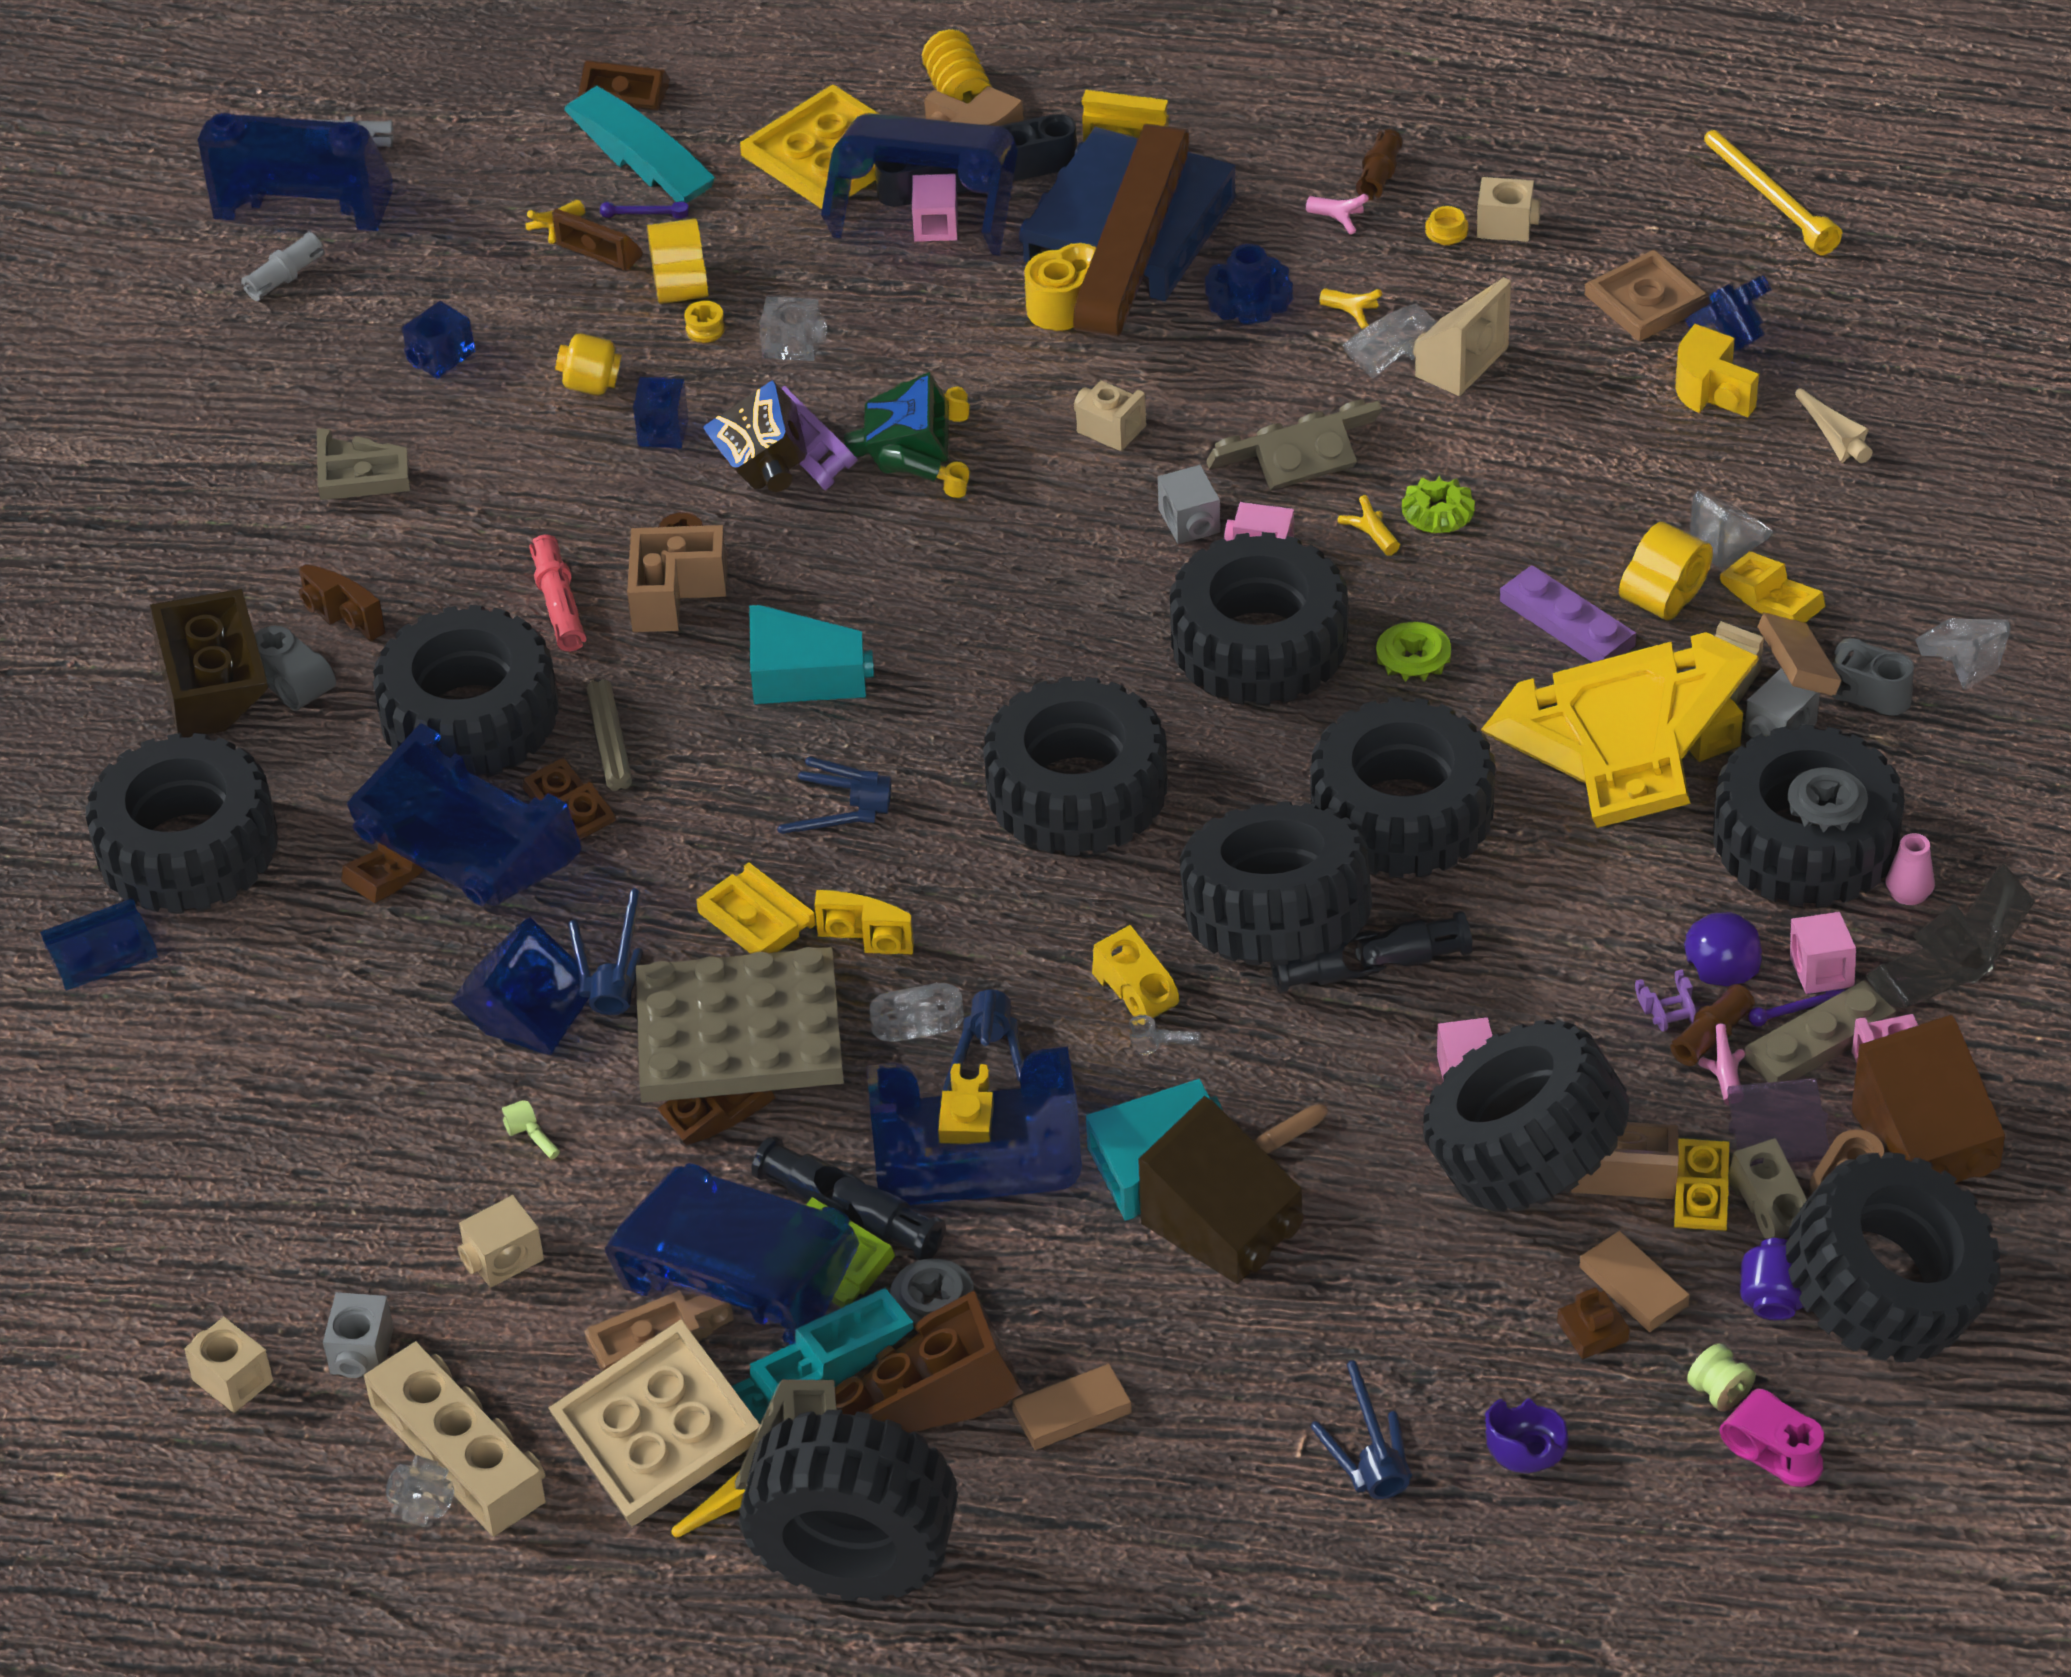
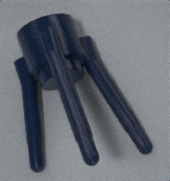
M807 757L805 760L806 765L844 777L801 771L798 774V778L802 781L814 782L816 784L851 789L850 806L859 807V811L781 824L778 826L777 831L780 834L855 822L875 823L876 813L888 814L892 778L891 776L878 775V772L859 770L827 760Z
M633 888L630 891L617 963L600 965L592 977L578 922L576 920L569 922L571 941L580 977L579 995L581 997H590V1008L600 1014L618 1015L627 1011L631 1006V994L636 980V965H640L643 950L636 948L628 965L640 891L637 888Z
M988 989L980 991L973 997L971 1015L964 1018L963 1032L942 1091H952L951 1068L954 1064H960L962 1068L974 1035L980 1039L983 1046H988L990 1042L1000 1040L1004 1035L1007 1036L1017 1080L1020 1083L1026 1082L1025 1063L1018 1037L1019 1021L1010 1016L1011 1001L1005 993Z
M1350 1360L1347 1363V1368L1373 1444L1361 1451V1460L1357 1467L1320 1422H1312L1311 1429L1350 1476L1357 1493L1368 1490L1370 1497L1374 1499H1388L1404 1491L1409 1485V1479L1412 1477V1472L1406 1461L1399 1416L1396 1411H1391L1388 1414L1391 1448L1384 1441L1356 1361Z

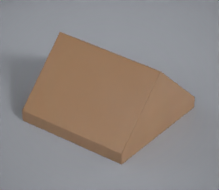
M1627 1122L1624 1135L1617 1137L1618 1146L1611 1156H1605L1601 1160V1167L1591 1176L1589 1174L1585 1175L1578 1181L1579 1185L1571 1190V1193L1675 1199L1679 1161L1678 1125Z

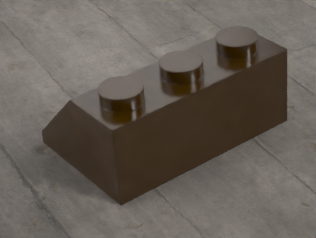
M237 589L150 604L155 648L177 734L181 733L183 738L193 737L194 733L212 734L226 731L268 690L267 679L243 590Z

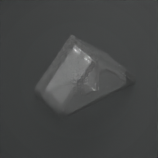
M1697 490L1692 498L1690 534L1710 543L1713 548L1712 563L1720 569L1767 541L1773 531L1740 507Z

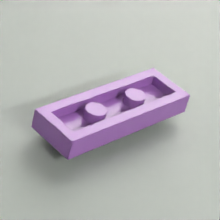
M1533 565L1500 588V602L1591 662L1625 654L1635 646L1636 632Z

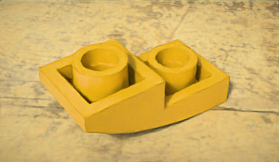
M816 890L815 914L818 937L863 938L864 953L913 955L914 939L911 914L889 903L871 897L840 891Z
M1678 1138L1679 1161L1675 1191L1674 1227L1726 1231L1730 1142Z

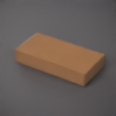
M1620 1230L1580 1256L1579 1268L1648 1332H1651L1689 1306L1690 1295Z
M1110 1364L1012 1400L1013 1413L1034 1451L1132 1413L1131 1401Z

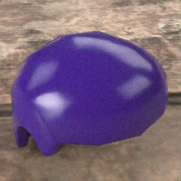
M1732 912L1711 913L1693 923L1686 933L1684 946L1687 962L1695 965L1699 978L1704 983L1731 986L1745 983L1758 974L1762 963L1761 941L1755 926L1745 918Z
M1500 1398L1485 1412L1487 1447L1490 1454L1504 1469L1517 1473H1534L1545 1470L1558 1463L1568 1449L1569 1437L1566 1421L1555 1410L1536 1405L1531 1398H1527L1516 1408L1507 1407L1506 1402Z

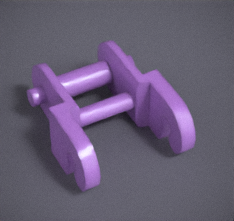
M1682 969L1675 971V983L1680 993L1677 996L1659 1000L1656 993H1651L1648 986L1645 987L1643 979L1635 981L1636 995L1645 1015L1652 1013L1654 1025L1657 1024L1662 1032L1667 1031L1668 1023L1688 1019L1690 1024H1692L1695 1014L1700 1010L1699 1007L1694 1006L1692 1001L1693 987L1688 977H1684ZM1680 1003L1682 1009L1665 1013L1664 1006Z

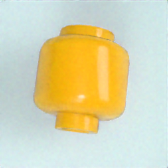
M577 333L572 337L569 346L560 344L555 370L563 372L562 382L565 388L601 396L608 387L615 388L622 354L615 353L616 347L611 340Z

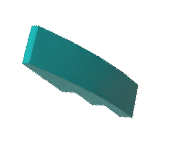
M595 86L565 106L564 111L619 168L628 164L649 187L658 183L676 202L688 203L713 186L715 177L681 144L649 118L602 88Z
M883 1288L797 1328L794 1344L750 1363V1378L732 1385V1388L759 1424H761L781 1380H834V1386L836 1387L846 1378L852 1377L876 1359V1355L888 1345L893 1346L913 1329V1321L889 1291Z

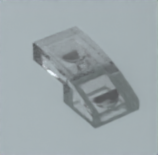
M1416 303L1378 319L1358 332L1342 346L1346 354L1374 379L1403 353L1413 360L1415 358L1413 349L1416 340L1423 332H1428L1437 321Z

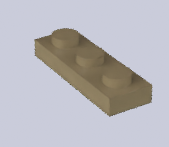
M1863 980L1746 1045L1744 1059L1775 1090H1778L1851 1049L1856 1019L1866 1017L1868 1023L1890 1019L1896 1016V1010Z

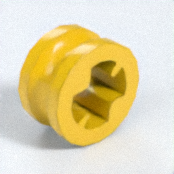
M699 301L688 306L684 314L688 337L699 343H709L719 339L725 332L724 314L721 306L712 301Z

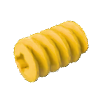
M952 29L939 31L925 44L922 52V62L936 91L969 104L987 86L992 87L969 38L963 32Z

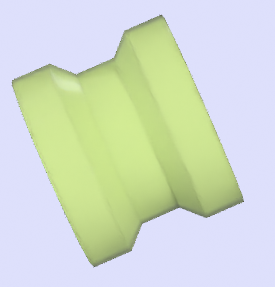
M1717 1343L1706 1349L1695 1360L1689 1370L1687 1381L1696 1391L1708 1393L1710 1395L1709 1401L1716 1409L1727 1411L1736 1406L1748 1394L1754 1384L1756 1373L1746 1363H1737L1733 1359V1352L1725 1344Z

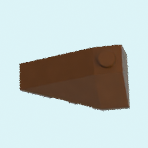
M975 1290L929 1313L917 1322L914 1327L918 1333L896 1351L888 1345L876 1355L879 1363L862 1378H846L835 1387L836 1410H842L843 1414L856 1415L857 1412L872 1414V1419L882 1422L889 1419L901 1424L902 1430L908 1433L977 1418L990 1410L1003 1407L1011 1399L1023 1394L1013 1365Z

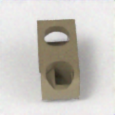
M1774 1138L1733 1152L1728 1179L1736 1196H1743L1751 1213L1755 1214L1757 1224L1765 1239L1788 1238V1230L1792 1220L1807 1199L1777 1139ZM1764 1158L1763 1163L1750 1167L1754 1160Z

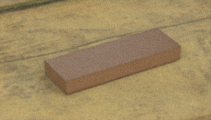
M1763 612L1758 629L1792 686L1826 695H1836L1842 680L1807 623Z

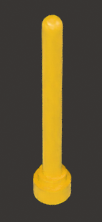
M1710 130L1706 133L1705 143L1802 229L1804 243L1817 255L1822 256L1832 252L1839 245L1842 239V230L1828 217L1813 216L1718 131Z

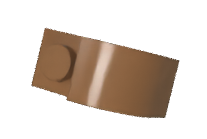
M989 86L969 104L936 90H933L924 99L926 132L940 138L1023 121L1022 100Z

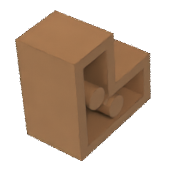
M723 525L631 528L627 595L632 632L679 631L680 598L726 597L728 563Z

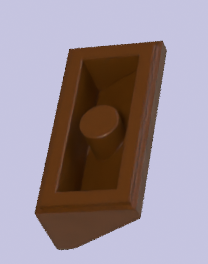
M585 60L577 98L598 86L633 108L658 111L669 87L670 78L665 70Z
M557 208L552 211L556 244L626 271L643 255V250L627 234Z

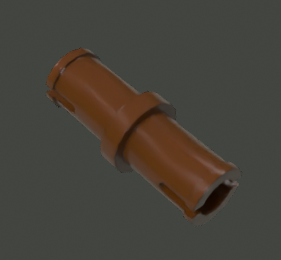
M1385 129V133L1381 130L1377 134L1373 148L1366 153L1362 161L1363 172L1356 183V191L1359 196L1367 194L1370 201L1374 200V195L1377 199L1380 198L1386 181L1393 176L1397 167L1396 157L1402 148L1403 140L1398 132L1391 129Z
M1738 984L1731 985L1727 989L1728 991L1712 1006L1702 1007L1695 1014L1694 1022L1679 1037L1672 1041L1670 1049L1673 1056L1685 1066H1694L1714 1044H1717V1024L1726 1025V1033L1729 1038L1732 1034V1027L1755 1006L1754 997L1748 989Z

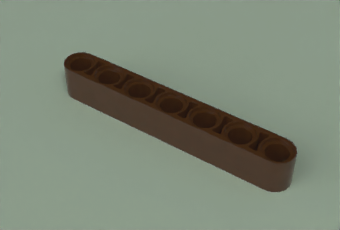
M1144 124L1078 293L1073 316L1075 331L1116 337L1121 335L1186 163L1189 150L1188 129Z

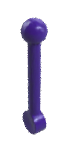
M682 201L675 202L672 206H615L611 202H604L600 206V214L604 218H612L615 214H672L677 219H683L688 216L689 208L688 204Z
M1845 990L1826 991L1822 995L1766 1010L1761 1007H1755L1750 1010L1748 1019L1752 1025L1760 1027L1768 1019L1816 1007Z

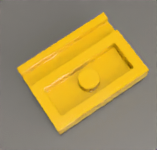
M1085 90L1081 100L1084 109L1082 114L1084 142L1095 127L1139 138L1144 124L1169 127V115H1167L1168 100Z
M750 862L744 865V871L738 876L730 875L696 899L698 913L750 954L754 952H779L799 938V932L805 927L811 929L816 925L815 914L811 909Z

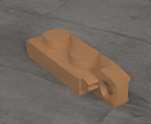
M723 1287L697 1297L695 1294L683 1295L681 1290L588 1327L584 1334L586 1342L601 1372H603L679 1320L684 1322L697 1341L703 1340L702 1338L711 1335L713 1330L733 1321L734 1316L731 1302Z

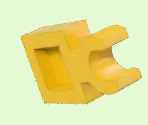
M954 1064L950 1071L952 1091H942L938 1128L939 1143L990 1145L994 1102L993 1092H987L990 1085L988 1067L986 1064H980L979 1075L974 1079L967 1080L961 1077L960 1064Z

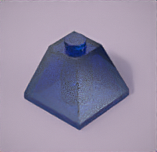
M529 917L474 967L451 1002L486 1035L549 1055L556 1049L590 997H581L579 995L580 977L576 960Z

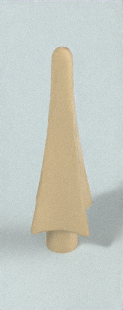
M1799 388L1796 390V397L1816 421L1841 463L1852 456L1859 463H1865L1871 458L1872 449L1865 443V438L1869 431L1868 428L1829 408L1804 389Z

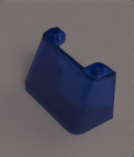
M219 113L204 124L197 139L213 219L234 220L236 217L235 210L241 205L251 202L252 208H260L265 195L340 200L341 214L350 215L351 212L354 213L357 230L378 231L393 192V180L389 167L369 131L364 126L353 122H330Z
M422 723L416 727L347 802L352 818L355 821L353 829L364 841L370 844L378 842L461 889L472 902L479 906H484L485 904L497 906L565 868L582 850L566 802L549 793L542 800L534 797L528 805L469 773L461 756L456 753L451 758L444 755L435 745L441 739L439 733Z
M1068 1047L1041 1049L1025 1057L1020 1066V1089L988 1091L993 1092L994 1102L990 1142L939 1143L938 1128L942 1096L920 1098L917 1076L910 1068L902 1064L889 1063L866 1066L877 1186L879 1189L908 1202L909 1205L1059 1191L1069 1188L1079 1178L1082 1160L1077 1097Z
M687 1163L684 1167H673L613 1231L605 1247V1253L625 1290L647 1297L652 1286L655 1290L664 1292L667 1284L681 1287L748 1309L756 1323L765 1325L767 1319L779 1323L786 1329L782 1336L783 1341L788 1344H794L796 1329L825 1315L860 1243L855 1231L849 1225L850 1219L839 1210L831 1207H823L819 1210L712 1176L710 1172L701 1166Z

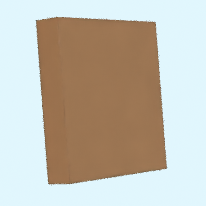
M1656 250L1639 256L1585 283V296L1639 342L1709 306V295Z

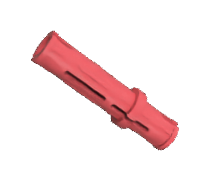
M540 535L532 540L533 544L529 545L530 553L536 566L534 574L535 583L544 594L550 620L555 631L557 646L560 650L566 652L576 651L582 648V642H586V634L580 622L575 599L569 585L572 579L570 568L561 558L558 540L552 535Z

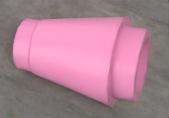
M1917 833L1907 834L1901 839L1885 880L1892 898L1904 905H1917L1924 902L1935 888L1930 842L1925 836Z

